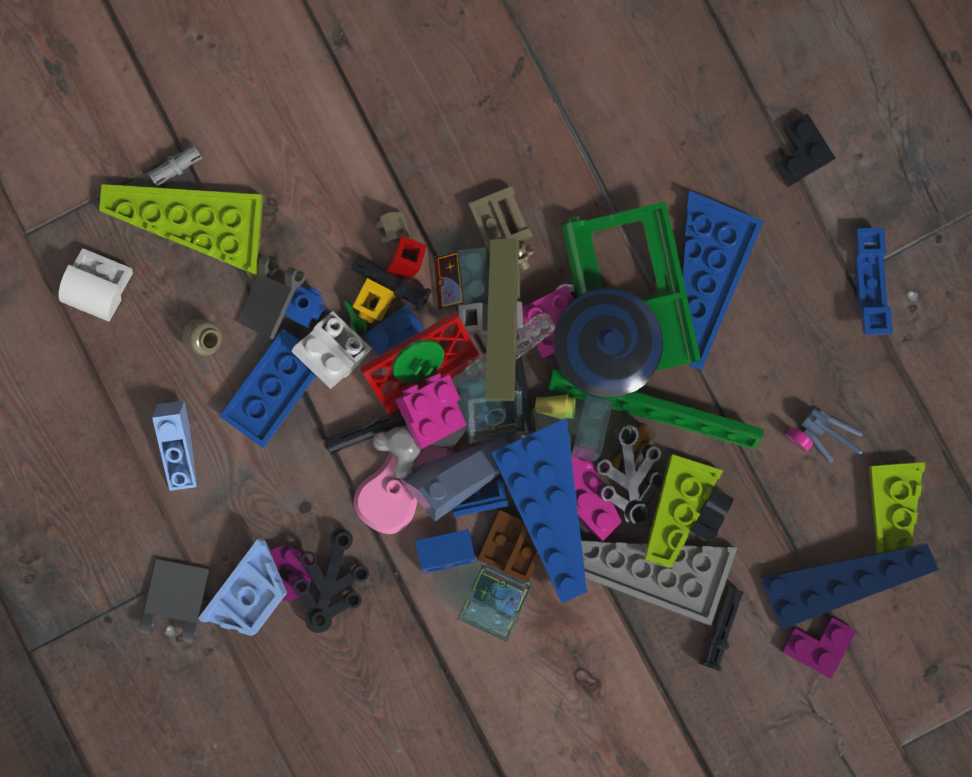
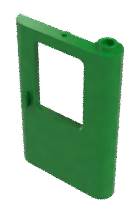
M666 201L588 221L581 220V217L566 219L565 224L561 226L576 298L588 291L603 288L592 239L593 233L637 221L643 222L658 290L655 294L639 298L652 309L662 330L663 352L656 371L701 361Z

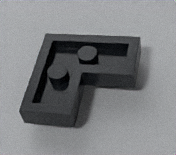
M808 113L783 128L796 151L778 161L774 166L789 188L836 159Z

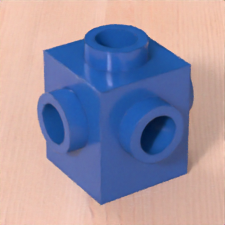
M307 285L306 289L299 286L295 290L284 315L310 329L314 321H319L326 310V307L323 306L325 301L320 297L322 292L310 285ZM308 302V306L303 308V305Z

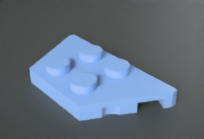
M263 538L255 541L198 619L200 621L219 624L222 628L236 629L239 633L250 636L255 635L287 594L272 555Z

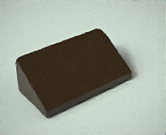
M640 422L636 426L639 438L632 446L635 463L642 455L643 448L650 444L655 437V433L644 422ZM620 447L610 462L614 468L624 474Z

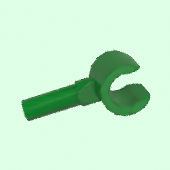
M350 300L344 301L343 303L351 320L350 328L355 333L356 329L360 328L366 334V321L358 318Z

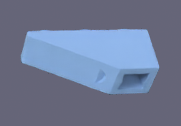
M185 402L157 404L152 419L169 490L197 487L190 424Z

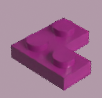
M830 617L818 640L793 627L781 652L832 679L857 630Z

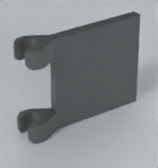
M262 256L259 260V274L237 322L270 339H274L295 290L305 281L306 274L302 271H297L293 267H289L285 273V285L269 278L278 270L279 262L268 256Z
M156 559L139 631L146 634L152 633L155 626V616L157 615L186 621L182 640L187 642L195 641L199 622L198 618L201 613L210 569Z

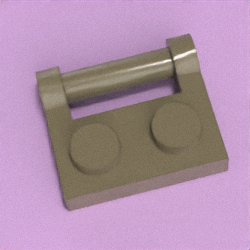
M513 186L469 203L470 210L489 254L491 239L517 238L519 242H523L534 236L531 228H527L514 197L516 192ZM505 201L517 233L510 234L497 202Z

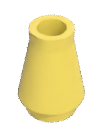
M569 394L537 397L535 413H541L561 420L564 418L573 419L576 405L575 397H569Z

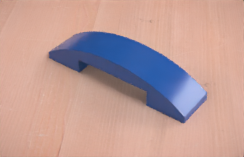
M884 227L856 229V289L864 335L893 334L891 307H888L884 267V256L886 255Z

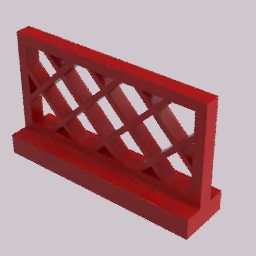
M456 311L360 367L363 375L389 415L399 410L395 399L403 396L402 390L415 384L418 385V388L427 384L425 380L416 383H404L399 381L395 375H389L396 355L407 345L427 339H432L438 343L440 340H448L445 347H442L444 350V360L434 374L440 372L441 376L450 375L451 379L483 360ZM456 323L452 333L444 332L446 328ZM378 368H384L381 375L370 374Z

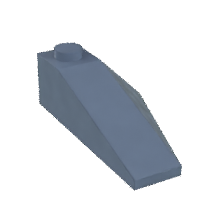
M502 437L423 463L414 469L413 473L408 475L407 478H402L401 481L430 517L437 521L501 474L492 452L509 443Z

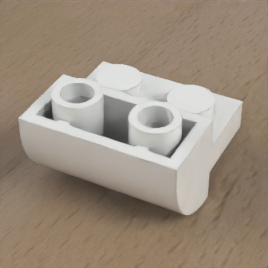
M82 248L72 266L68 265L59 288V300L74 308L110 321L122 300L121 294L133 274L132 268Z
M332 311L314 327L310 334L296 344L291 352L331 389L341 379L346 378L363 361L372 348Z

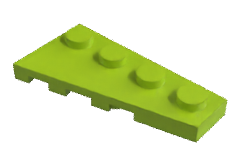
M673 454L669 456L643 560L667 568L673 566L688 538L692 526L696 523L700 511L713 491L712 489L723 473V470Z
M926 462L868 466L876 553L913 546L914 524L917 522L918 499L921 496V479Z

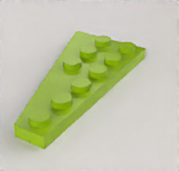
M101 184L100 212L257 276L263 196L261 194Z

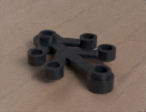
M622 423L616 427L614 438L621 446L624 474L614 468L612 463L603 457L597 458L594 461L593 469L602 476H608L627 490L628 500L616 494L613 486L604 483L598 487L597 496L606 502L610 501L623 510L624 520L630 525L637 526L647 521L649 517L647 504L657 488L663 484L664 476L662 473L656 470L649 471L653 463L659 460L661 451L652 444L646 445L642 450L643 459L635 469L632 446L637 442L639 433L636 427L628 423ZM626 429L625 437L621 438L622 432ZM654 449L653 456L649 457V452ZM605 462V468L600 471V465ZM657 475V481L653 483L652 479ZM645 477L647 485L639 495L638 487ZM609 488V494L604 497V491ZM637 507V512L632 515L633 510Z
M337 528L330 534L329 540L333 546V551L325 577L317 565L318 559L315 553L304 551L300 555V563L307 568L320 592L317 604L309 592L310 585L305 578L298 577L292 582L293 591L300 596L307 609L305 624L309 630L315 633L325 632L332 624V617L349 607L357 608L362 602L360 594L355 591H349L345 594L344 599L329 606L331 596L356 581L364 582L369 577L368 568L359 564L354 566L351 572L336 580L344 551L350 548L353 543L352 534L344 528ZM341 535H345L347 538L346 543L343 545L338 543V538ZM309 554L312 555V563L305 564V556ZM363 568L365 571L364 576L357 578V570ZM300 581L305 582V588L302 591L296 589V585ZM351 595L357 596V601L354 604H349L348 602ZM317 615H323L324 617L321 624H315L314 620Z

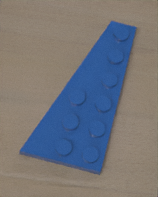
M690 190L687 193L682 276L701 361L687 365L701 371L764 221Z
M564 418L492 452L561 603L587 592L567 418Z

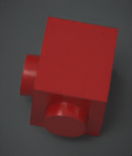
M401 236L393 246L386 271L412 279L421 268L427 245Z

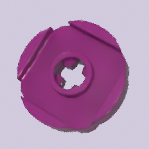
M281 546L270 550L278 572H281L282 566L293 571V574L289 575V581L281 578L287 594L281 601H290L300 597L292 589L294 579L298 577L305 578L309 585L312 581L307 568L300 563V555L303 552L291 546ZM306 555L304 558V563L310 564L311 561L309 557ZM300 581L297 583L296 589L302 591L305 588V582Z

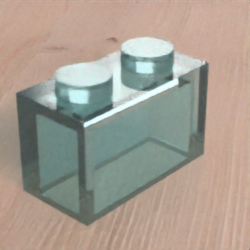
M586 395L571 456L593 462L600 457L613 402Z

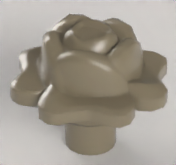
M519 242L518 265L519 269L524 271L530 267L527 260L534 251L532 245L525 246L524 243Z

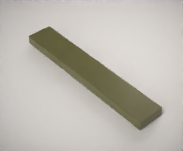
M517 238L490 240L486 401L515 400L519 240Z

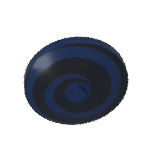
M599 288L580 295L562 312L554 330L553 352L561 373L575 388L595 397L617 398L638 390L654 375L662 357L663 335L656 315L642 299L621 289Z

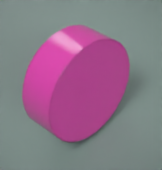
M791 427L785 434L794 445L804 452H807L813 445L812 440L796 427Z

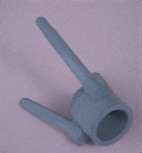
M814 408L801 425L806 428L803 433L812 440L829 463L833 462V458L815 434L821 436L826 431L856 453L862 454V450L829 425L832 423L857 436H862L863 433L829 416L823 410L819 412Z

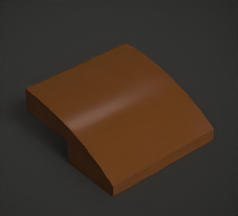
M498 509L476 558L502 570L503 573L528 583L540 556L523 519Z

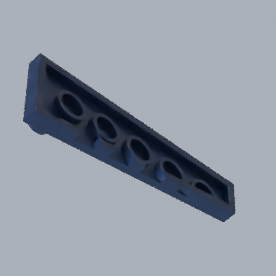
M924 543L883 553L870 554L864 557L841 560L835 563L812 566L801 570L768 575L760 579L782 630L939 569L928 544Z

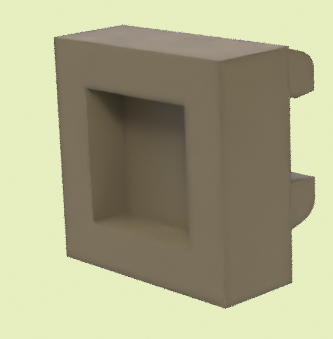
M388 212L380 216L381 220L376 224V228L385 229L386 236L381 238L382 243L397 242L401 236L406 238L412 237L403 212Z

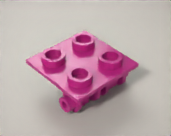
M567 285L522 308L523 321L542 358L554 354L553 335L556 323L565 308L574 300Z

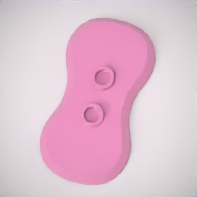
M429 445L420 450V454L414 461L415 465L411 470L413 471L423 463L453 453V449L449 450ZM390 451L383 465L358 486L353 501L354 510L358 517L372 529L385 534H394L407 527L413 519L417 506L416 498L401 481L402 477L397 478L396 473L393 471V468L397 465L398 458Z

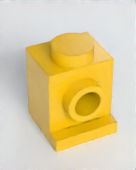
M367 278L353 308L360 311L359 317L370 323H373L374 319L382 321L392 299L396 297L395 292ZM378 299L379 302L376 308L374 309L372 307V302Z

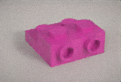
M439 372L425 379L427 384L419 388L417 384L402 390L403 396L395 399L418 449H423L467 426L457 403L461 399L450 375L441 376Z

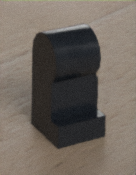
M716 488L712 489L713 491L709 499L705 502L696 523L690 530L693 534L711 543H714L725 519L724 517L734 500L733 497Z

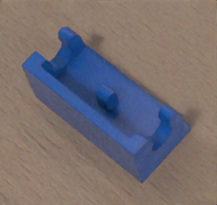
M502 476L492 479L454 507V517L508 506Z
M469 529L415 541L423 574L476 563Z

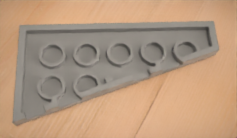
M581 541L585 579L706 625L712 624L737 547L683 545L673 566L667 568L643 560L647 544Z

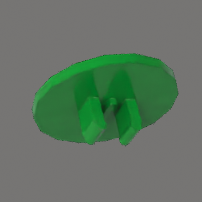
M431 339L413 342L396 355L392 364L393 373L399 381L404 383H416L425 380L440 368L444 360V350L438 342Z

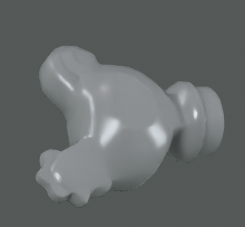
M407 425L405 427H395L387 433H377L372 439L373 446L377 450L393 453L398 458L397 465L393 468L396 477L407 478L408 475L413 473L411 469L414 467V461L419 456L421 450L417 448Z

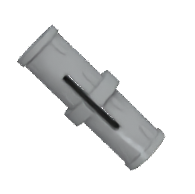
M192 144L177 155L167 157V161L149 171L148 174L156 186L159 187L171 177L177 174L180 176L184 173L183 170L203 158L195 145Z

